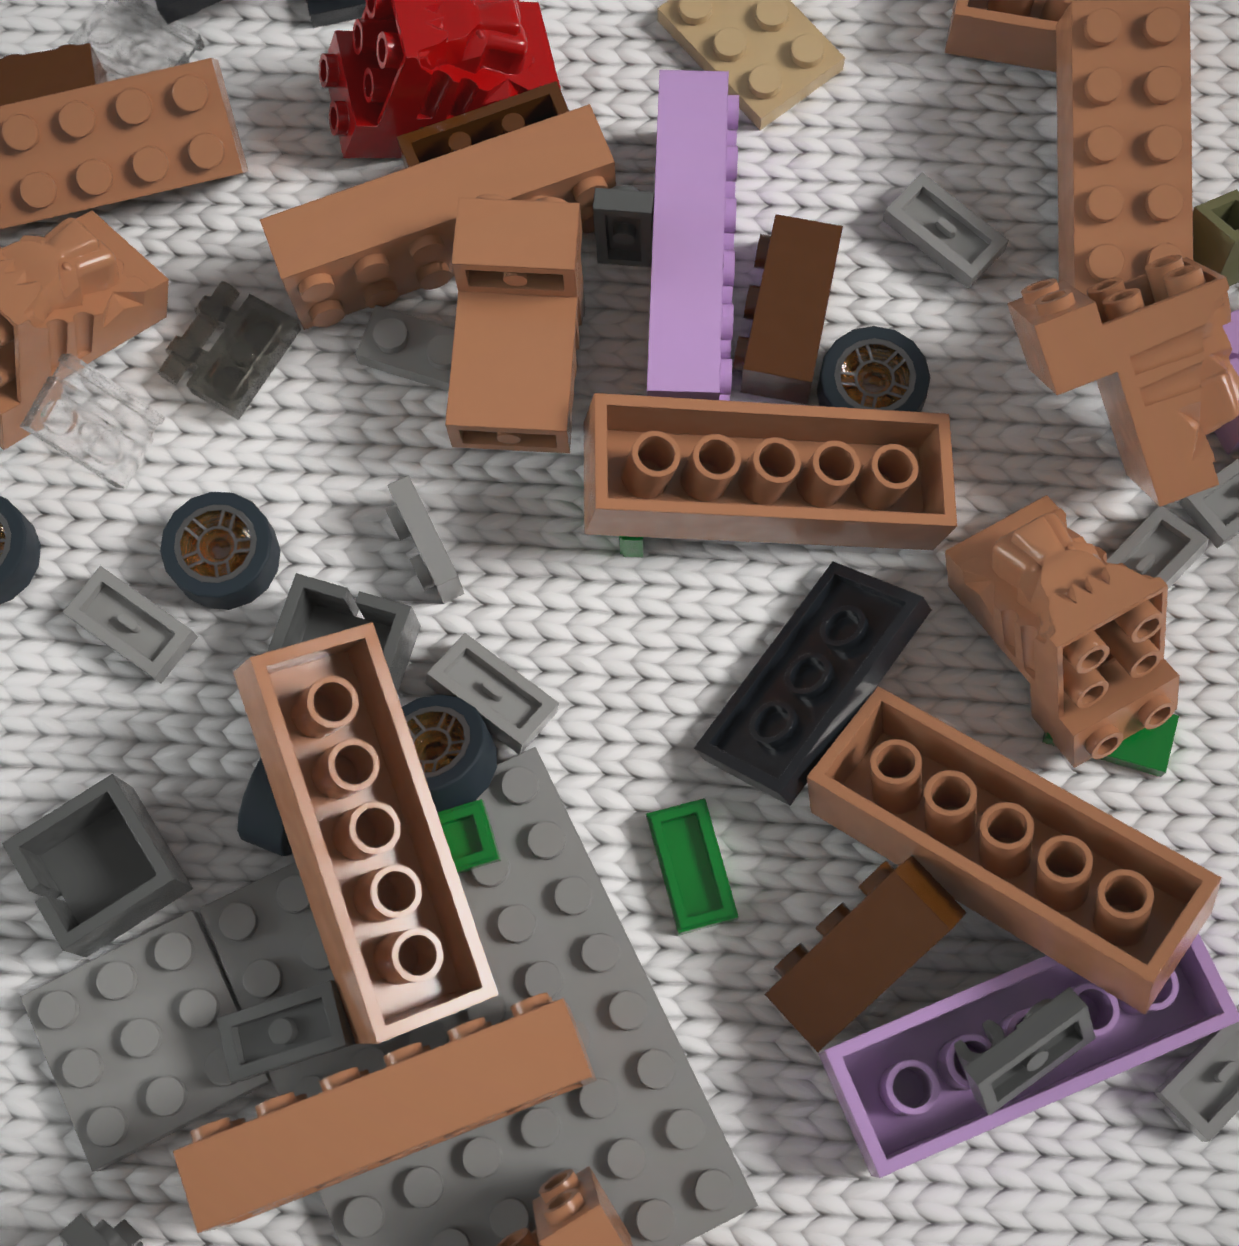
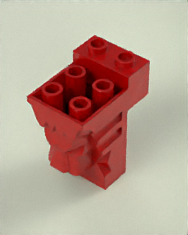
M366 0V7L362 18L355 20L353 31L335 30L328 52L322 53L319 60L320 83L323 88H329L331 98L329 108L330 130L334 136H339L343 158H402L397 140L398 136L557 81L560 88L539 2H522L519 0Z

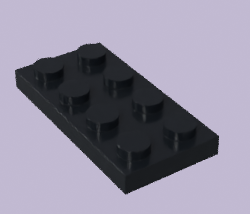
M832 561L694 749L708 763L791 806L807 784L808 774L864 705L932 609L921 595Z

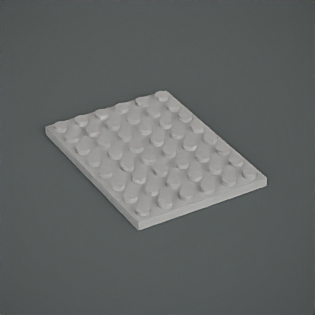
M536 747L498 764L489 787L477 800L482 799L485 802L501 861L460 873L458 876L499 996L379 1044H355L269 1072L270 1078L278 1096L294 1092L295 1096L307 1093L309 1098L322 1093L320 1080L338 1072L358 1067L359 1071L368 1069L370 1073L386 1068L383 1056L399 1048L417 1042H422L423 1046L430 1045L431 1049L437 1048L450 1042L447 1034L448 1030L481 1017H485L486 1022L491 1021L493 1026L513 1018L510 1006L541 993L548 992L553 1002L564 998L571 1009L597 1081L318 1191L341 1246H497L504 1238L519 1229L528 1228L530 1232L536 1230L532 1201L540 1196L538 1191L546 1181L562 1171L573 1169L576 1174L590 1166L629 1232L633 1246H681L758 1206ZM296 862L199 908L241 1009L323 982L335 980Z

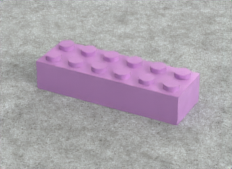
M659 70L647 396L730 401L732 387L731 340L733 339L734 319L732 295L735 275L734 234L737 204L735 183L737 181L738 146H736L739 120V95H728L729 71Z
M1198 933L1145 1015L1046 955L828 1048L818 1054L870 1175L881 1178L1239 1022V1013ZM1070 987L1088 1006L1096 1039L989 1116L974 1099L954 1044L961 1039L972 1052L983 1053L990 1049L992 1044L986 1037L982 1023L988 1019L994 1021L1002 1028L1006 1037L1016 1030V1025L1023 1021L1026 1013L1036 1003L1048 998L1054 999Z

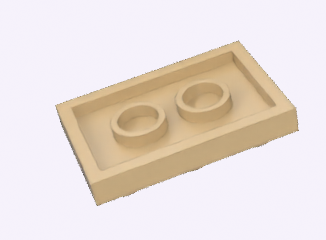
M668 0L657 8V21L704 71H729L728 95H739V109L759 130L765 128L840 73L844 68L845 57L790 0Z

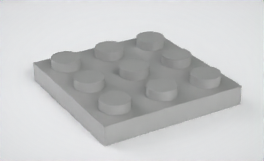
M194 910L20 996L92 1172L101 1171L272 1082L269 1073L244 1081H230L217 1018L242 1009L201 917Z

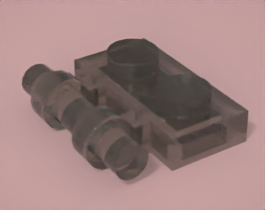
M221 281L212 295H204L194 308L197 316L182 337L175 336L167 346L165 351L168 357L157 373L168 382L177 385L187 369L196 370L186 384L190 392L239 420L299 334L301 327L297 319L252 294L248 295L238 311L232 309L231 307L240 293L232 285ZM215 329H224L209 352L202 349Z

